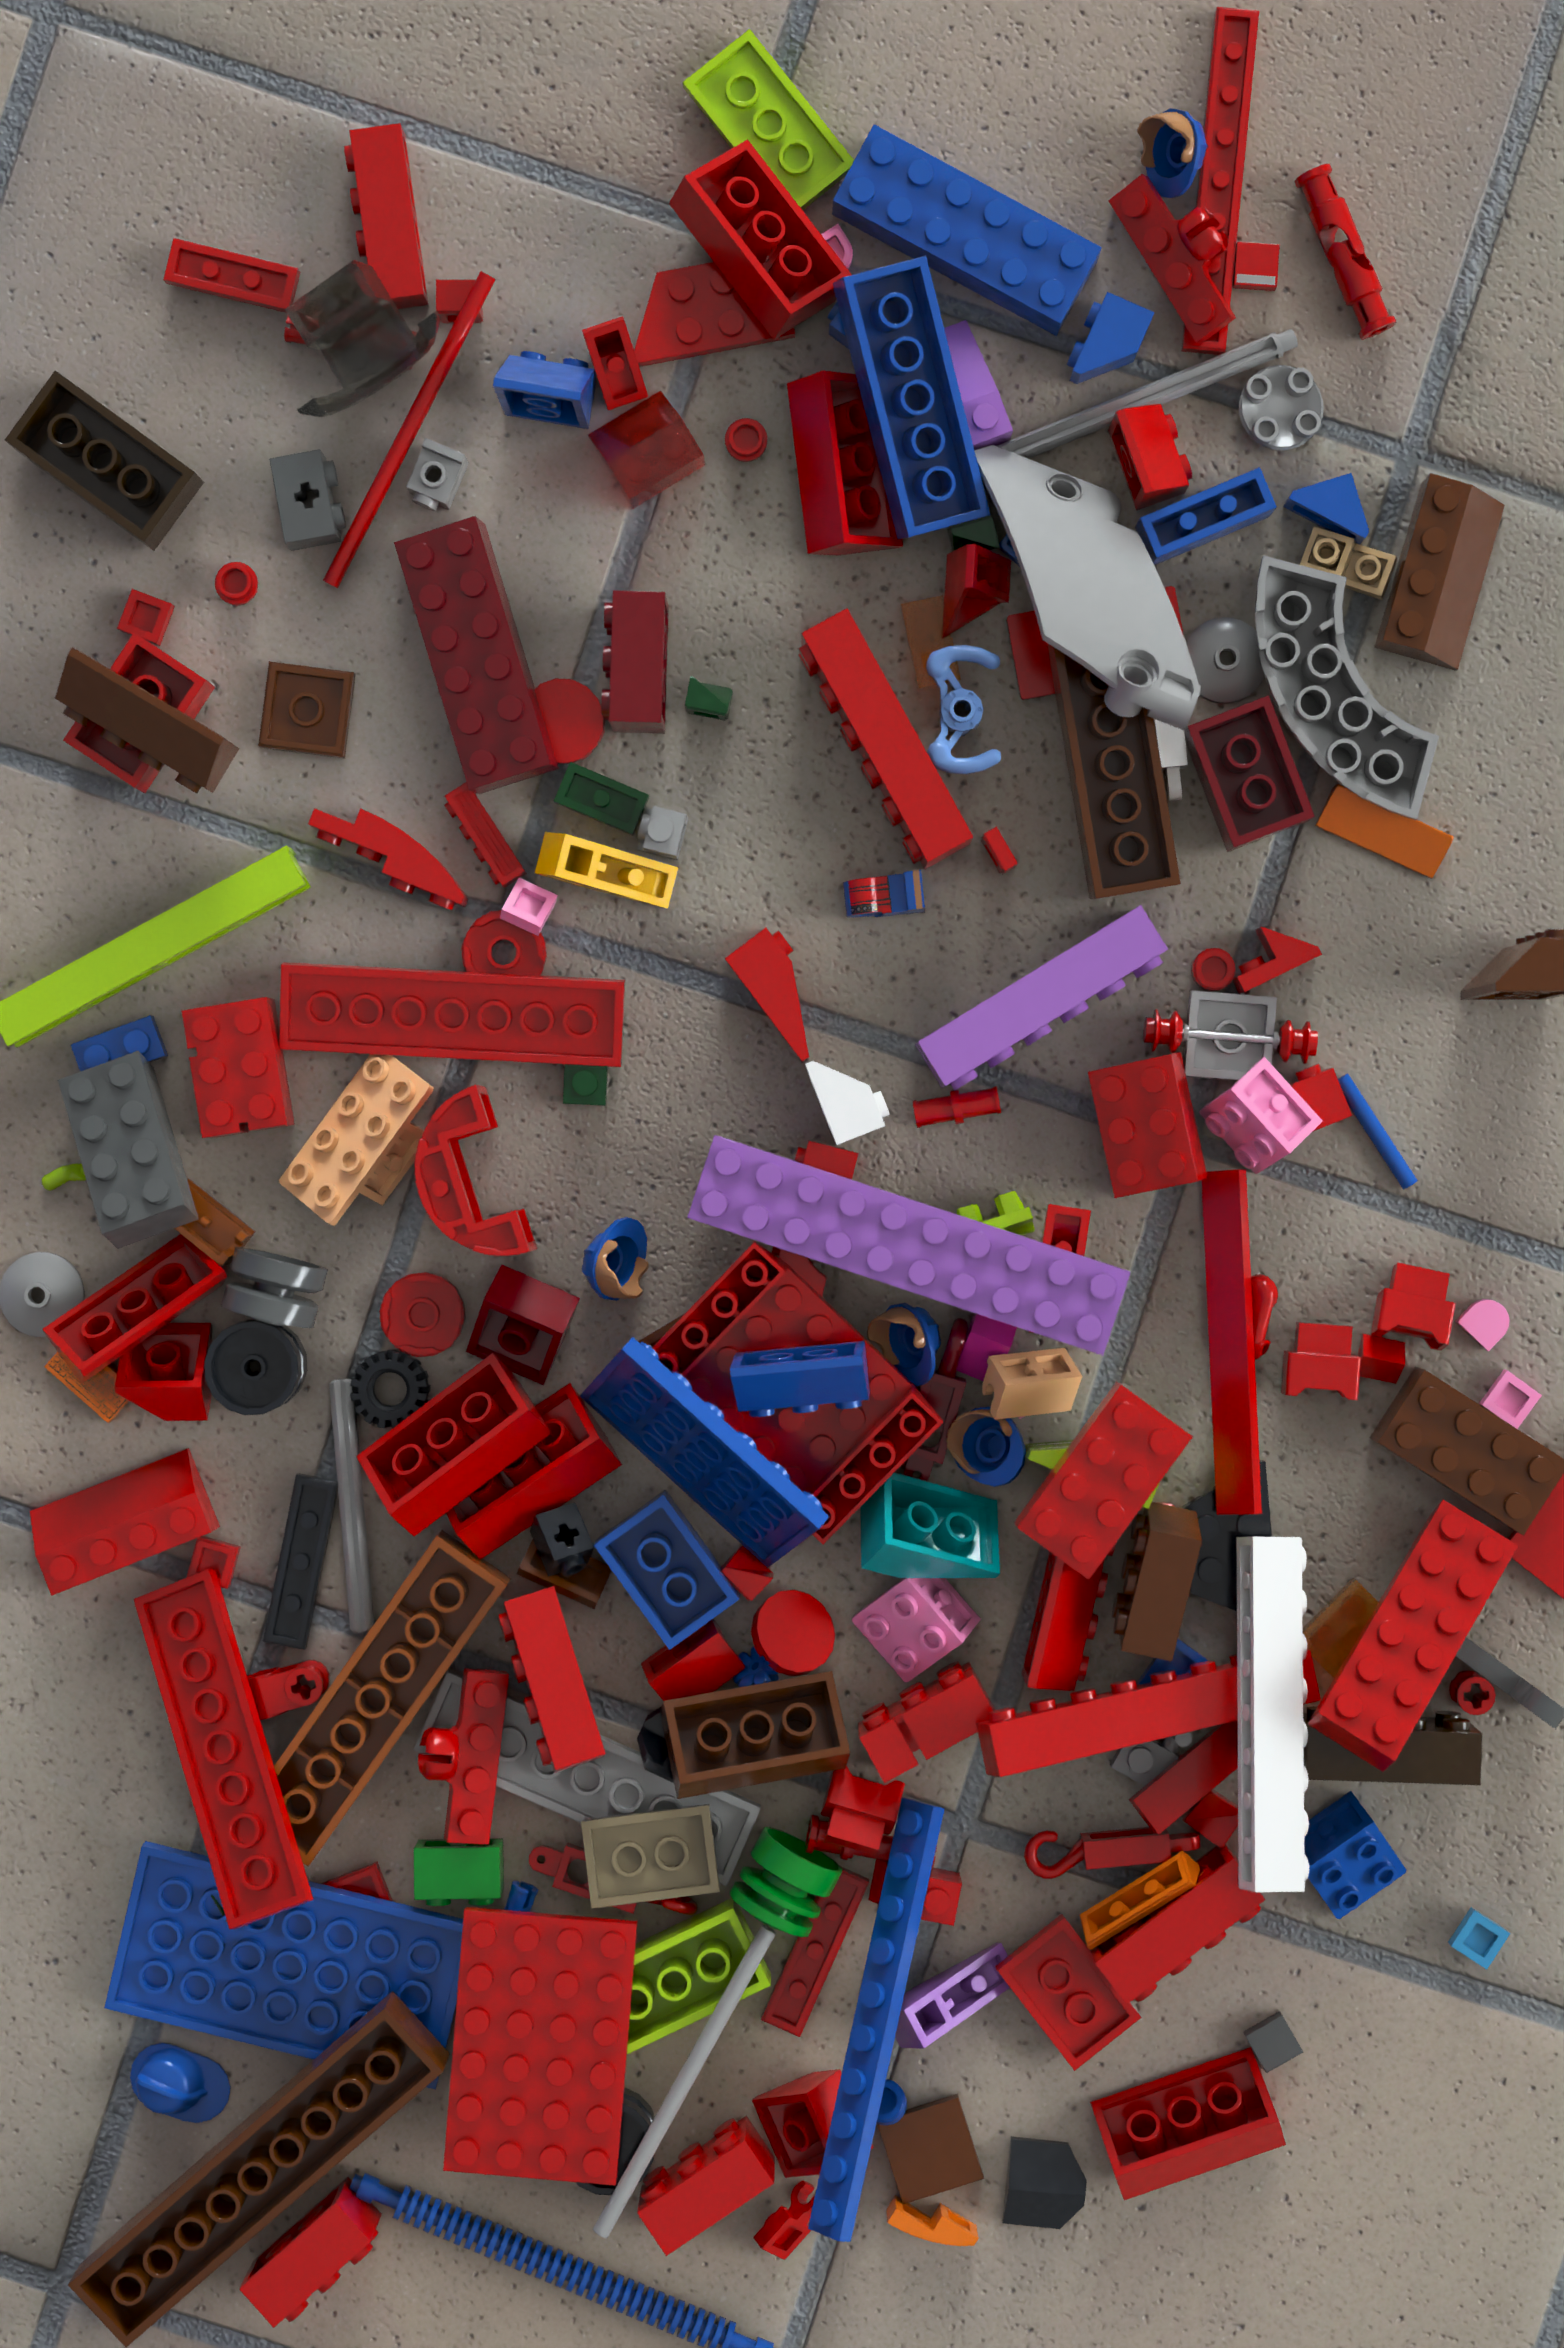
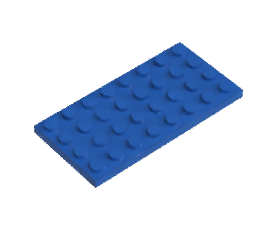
M145 1841L139 1855L104 2008L314 2060L393 1991L446 2049L457 2003L463 1919L308 1881L314 1900L243 1927L229 1930L228 1923L225 1921L227 1920L226 1916H222L211 1897L213 1895L223 1908L208 1856ZM440 2075L426 2087L436 2090Z

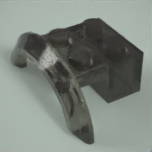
M352 260L285 309L306 346L321 350L344 388L324 397L313 398L297 409L299 414L325 417L352 407L375 394L409 370L427 354L435 343L441 318L435 312L417 324L419 331L414 337L373 267Z

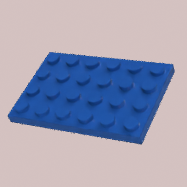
M634 1337L627 1342L580 1395L586 1403L767 1568L819 1530L829 1518L822 1510V1504L814 1495L801 1491L789 1480L788 1472L781 1465L773 1461L769 1462L757 1451V1445L748 1435L743 1432H736L724 1421L723 1413L715 1405L702 1401L692 1391L691 1384L685 1377L667 1369L659 1361V1356L652 1347L643 1342L639 1343Z

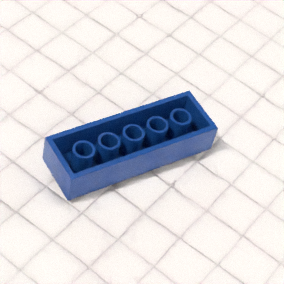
M875 124L871 128L833 199L832 215L913 259L926 256L931 269L1055 336L1058 335L1094 269L1102 247Z
M923 256L837 280L833 283L897 539L909 538L989 516L990 511L927 257Z

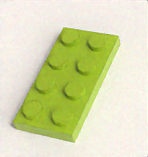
M750 29L683 81L685 91L731 149L748 139L802 210L842 180L854 162L851 155Z

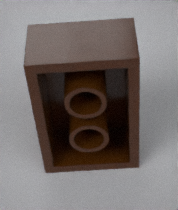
M1152 1502L1149 1509L1144 1507L1143 1515L1136 1514L1131 1530V1539H1135L1133 1554L1126 1553L1121 1573V1578L1125 1579L1123 1593H1116L1112 1608V1618H1115L1113 1633L1119 1635L1121 1651L1172 1661L1202 1538L1197 1511Z

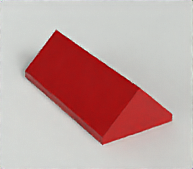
M179 1234L42 1330L82 1384L220 1288L228 1276L212 1258L182 1234Z

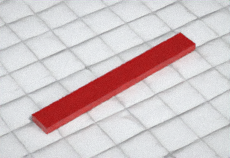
M1216 7L1203 128L1208 148L1203 165L1199 169L1196 207H1202L1210 211L1220 223L1216 228L1217 231L1220 233L1224 230L1229 241L1227 250L1211 261L1208 271L1230 307L1259 11ZM1184 324L1181 351L1213 355L1224 354L1226 352L1228 324L1202 344L1195 342Z
M1245 1169L1207 1171L1208 1178L1202 1180L1216 1514H1262L1247 1176Z

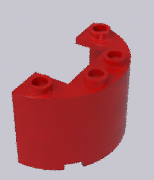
M473 1085L446 1100L431 1116L422 1137L419 1139L415 1157V1179L419 1197L428 1216L446 1236L475 1252L494 1256H510L536 1250L537 1245L525 1208L486 1220L483 1219L458 1140L498 1128V1123L486 1087Z

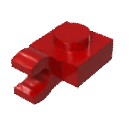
M804 2180L796 2184L791 2193L790 2207L786 2208L781 2205L776 2212L772 2213L765 2220L762 2228L753 2237L762 2250L785 2260L809 2234L811 2230L808 2229L815 2195L808 2203L807 2197L815 2189L812 2184Z

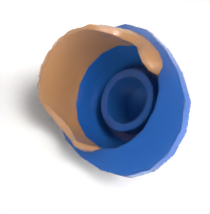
M1170 108L1142 120L1137 133L1143 142L1141 163L1146 167L1147 176L1161 197L1176 198L1183 195L1192 185L1197 170L1203 165L1208 145L1203 127L1198 121L1194 120L1186 111Z
M628 1217L617 1219L604 1233L598 1234L584 1250L581 1269L591 1288L600 1298L617 1301L619 1299L638 1298L642 1295L643 1290L639 1286V1281L649 1267L648 1261L645 1260L647 1236L643 1225L638 1220Z
M907 1303L890 1305L884 1313L878 1315L869 1323L867 1337L881 1347L883 1356L907 1377L915 1387L927 1384L933 1377L936 1367L935 1355L941 1345L939 1325L924 1308L913 1307Z
M991 1406L974 1408L959 1416L952 1423L947 1434V1447L954 1457L957 1466L968 1477L981 1484L993 1487L1009 1484L1018 1477L1024 1467L1026 1448L1023 1437L1011 1418L994 1420L990 1413Z

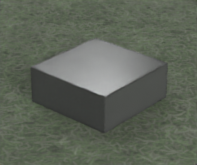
M1280 2011L1243 2032L1266 2073L1303 2053Z

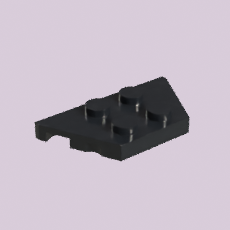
M1260 1460L1262 1514L1217 1515L1215 1486L1208 1493L1198 1496L1182 1506L1184 1509L1197 1511L1202 1538L1190 1593L1237 1611V1537H1272L1266 1461Z

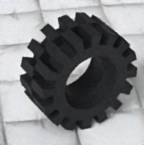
M396 1350L381 1351L365 1359L355 1370V1376L351 1379L350 1383L353 1392L350 1393L351 1401L355 1402L356 1407L354 1409L358 1414L361 1413L365 1417L364 1420L369 1424L374 1423L379 1428H394L429 1400L427 1399L430 1392V1384L428 1385L427 1380L429 1376L427 1371H424L421 1367L422 1363L418 1359H413L410 1355ZM388 1372L401 1376L407 1387L406 1396L403 1401L393 1406L381 1403L374 1392L377 1378Z

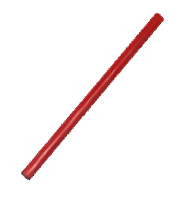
M480 271L323 579L326 583L336 588L341 584L496 280L488 274Z

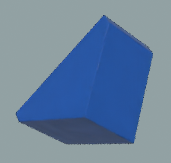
M1352 473L1294 490L1283 506L1328 531L1354 538L1356 544H1361L1369 533Z

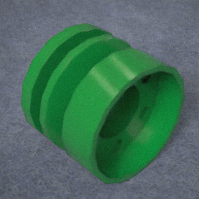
M764 1827L751 1850V1856L764 1869L743 1866L739 1876L744 1882H734L729 1895L750 1915L767 1926L798 1937H808L813 1928V1923L809 1918H818L821 1913L819 1905L808 1894L829 1897L842 1873V1868L822 1851L814 1850L812 1854L805 1853V1841L773 1827Z

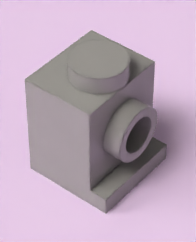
M425 438L422 444L423 448L406 488L410 494L414 495L412 501L417 505L431 511H436L438 506L450 510L469 462L465 454ZM432 469H439L442 472V476L437 482H429L427 480V474Z
M653 806L652 809L647 808L639 827L637 850L678 860L688 823L687 814Z

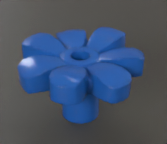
M754 1646L750 1651L751 1656L745 1652H741L738 1655L745 1665V1668L733 1677L734 1682L739 1687L779 1680L777 1675L779 1673L768 1666L770 1663L765 1660L764 1656H759Z

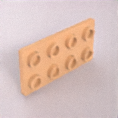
M370 1054L283 1173L279 1183L332 1226L338 1223L359 1193L383 1206L415 1162L417 1146L424 1130L411 1121L432 1094L433 1086L393 1055Z

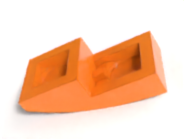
M895 2195L886 2209L888 2224L930 2242L954 2246H974L979 2239L976 2224L942 2203L938 2205L932 2217L909 2203L903 2204L901 2198Z

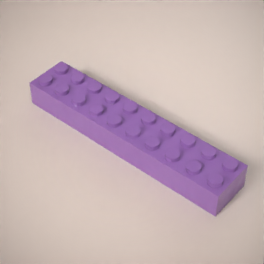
M714 1135L687 1217L1100 1355H1104L1131 1273L1128 1270L718 1135Z

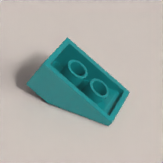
M893 1473L860 1507L861 1568L897 1578H997L1000 1575L997 1500Z

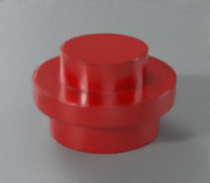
M742 418L736 420L728 427L725 434V446L728 453L734 459L741 462H751L760 458L766 450L768 442L767 433L758 421Z
M231 562L224 565L218 571L215 578V589L220 598L226 603L243 605L250 602L256 595L258 578L253 569L242 562Z

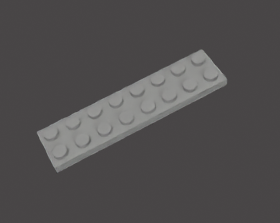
M450 1669L447 1671L414 1747V1751L426 1753V1746H419L424 1731L428 1728H451L455 1726L458 1720L463 1675ZM507 1695L496 1782L497 1787L580 1823L582 1820L710 1804L719 1883L725 1886L728 1885L759 1814L761 1804L728 1790L677 1799L674 1783L646 1771L639 1751L602 1735L600 1737L606 1753L604 1757L554 1773L551 1764L543 1767L536 1740L543 1738L539 1723L531 1725L524 1702Z

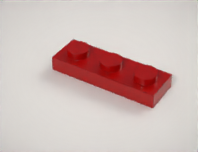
M173 238L163 280L169 285L291 314L301 272L296 267Z

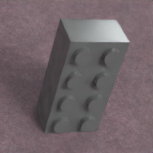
M139 1051L58 1080L101 1233L105 1238L119 1249L199 1219L154 1067Z

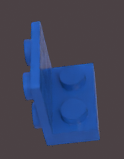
M1351 1791L1309 1820L1308 1832L1304 1836V1854L1309 1862L1308 1879L1337 1919H1341L1406 1873V1868Z

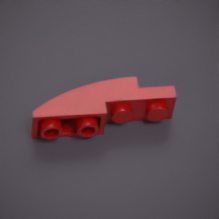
M314 808L308 825L318 830L316 838L340 847L342 840L357 845L356 854L377 863L380 862L382 856L387 857L381 872L391 877L389 886L413 895L415 887L431 894L429 902L451 911L455 904L466 907L468 898L453 876L425 847L401 829L361 808L354 824Z

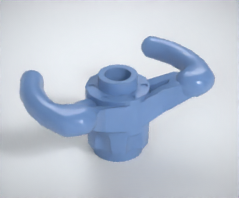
M970 645L947 646L933 651L926 663V670L929 676L933 678L940 690V734L929 745L927 753L935 768L947 773L970 774L984 771L1001 761L1000 751L991 749L978 756L968 758H955L950 753L961 736H965L972 729H977L984 709L981 699L973 691L962 688L949 666L955 661H967L993 670L1000 666V658L998 655L981 647ZM946 680L948 681L949 685L951 686V688H952V690H953V691H951L949 694H948V686H947V684H946V682H945ZM956 704H964L965 710L970 711L969 715L966 717L957 716L954 712ZM948 731L954 733L949 741L946 739Z

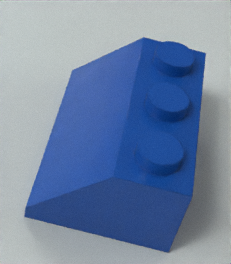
M865 1341L735 1353L730 1367L738 1412L749 1411V1416L751 1417L770 1416L775 1414V1408L792 1407V1412L794 1413L813 1412L818 1410L819 1404L835 1403L837 1409H851L860 1407L862 1400H869L870 1387Z

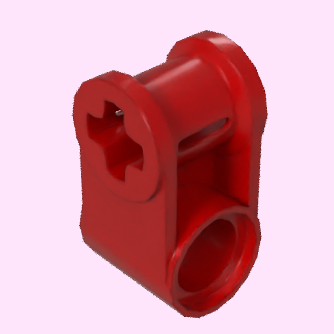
M306 1660L281 1668H269L247 1676L260 1720L275 1717L289 1710L315 1703L327 1690L330 1683V1673L326 1666L316 1660ZM303 1676H305L307 1681L314 1680L316 1683L311 1690L308 1685L301 1686L299 1680Z

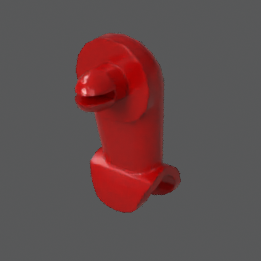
M1263 1274L1251 1276L1255 1360L1266 1354L1271 1342L1266 1340L1265 1337L1272 1308L1278 1299L1275 1283Z

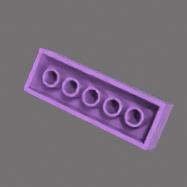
M1140 905L918 1041L915 1046L940 1087L943 1088L950 1084L955 1091L978 1077L974 1068L986 1061L990 1068L1014 1055L1015 1052L1011 1046L1023 1039L1028 1046L1050 1033L1052 1030L1048 1025L1049 1022L1060 1017L1062 1022L1065 1023L1089 1009L1085 1002L1088 998L1096 994L1101 1001L1126 986L1122 979L1124 976L1133 972L1135 977L1139 978L1162 964L1163 961L1159 955L1167 951L1168 948Z

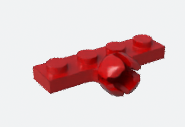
M1141 174L1108 200L1196 343H1204L1236 318L1208 271L1211 261L1226 251L1229 244L1225 231L1223 230L1220 233L1217 231L1216 228L1220 223L1210 211L1202 207H1196L1182 219H1174L1153 183L1144 174Z
M464 1668L458 1720L455 1726L451 1728H428L422 1735L419 1746H426V1753L418 1754L420 1773L427 1780L446 1781L450 1787L444 1830V1840L447 1843L489 1845L509 1673L506 1671Z

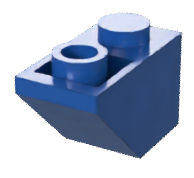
M1109 292L1106 293L1102 304L1094 301L1084 323L1085 327L1091 329L1085 344L1076 341L1067 362L1068 366L1074 368L1069 381L1079 384L1132 363L1155 312Z

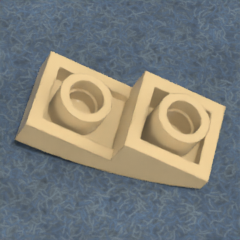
M1314 526L1300 565L1347 577L1345 588L1383 600L1397 562V556L1356 544L1354 538Z

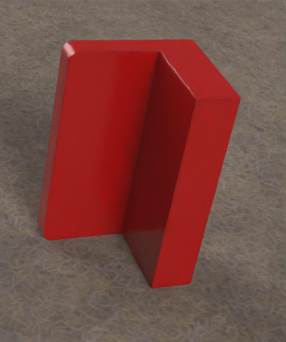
M714 1619L710 1620L669 1650L665 1645L641 1663L648 1683L663 1701L714 1692L745 1668L743 1661L727 1643L719 1625Z

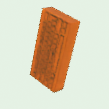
M58 1351L44 1366L107 1423H110L129 1402V1400L115 1393L114 1387L117 1370L110 1364L82 1384Z

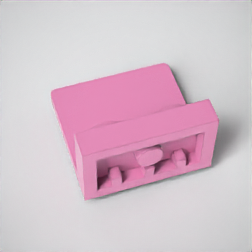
M1265 1057L1248 1070L1230 1089L1199 1111L1205 1119L1208 1129L1214 1135L1221 1137L1232 1148L1238 1162L1245 1168L1251 1169L1255 1174L1290 1154L1323 1121Z
M901 1578L897 1584L856 1613L852 1618L855 1626L904 1682L911 1681L961 1645L981 1620L946 1578Z

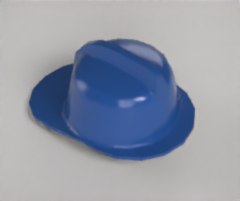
M159 2043L150 2045L141 2051L132 2064L130 2075L132 2089L140 2102L152 2112L165 2114L182 2121L199 2123L211 2120L220 2114L229 2101L231 2087L228 2075L220 2064L208 2057L185 2050L176 2045Z

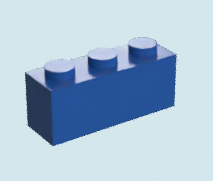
M1259 467L1140 517L1135 529L1142 539L1153 564L1157 565L1271 516L1277 506Z

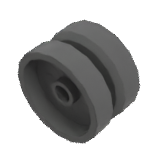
M235 1247L230 1269L236 1275L255 1281V1283L233 1282L226 1285L221 1307L269 1324L314 1328L319 1307L314 1301L294 1293L298 1291L314 1294L322 1291L328 1269L279 1254Z

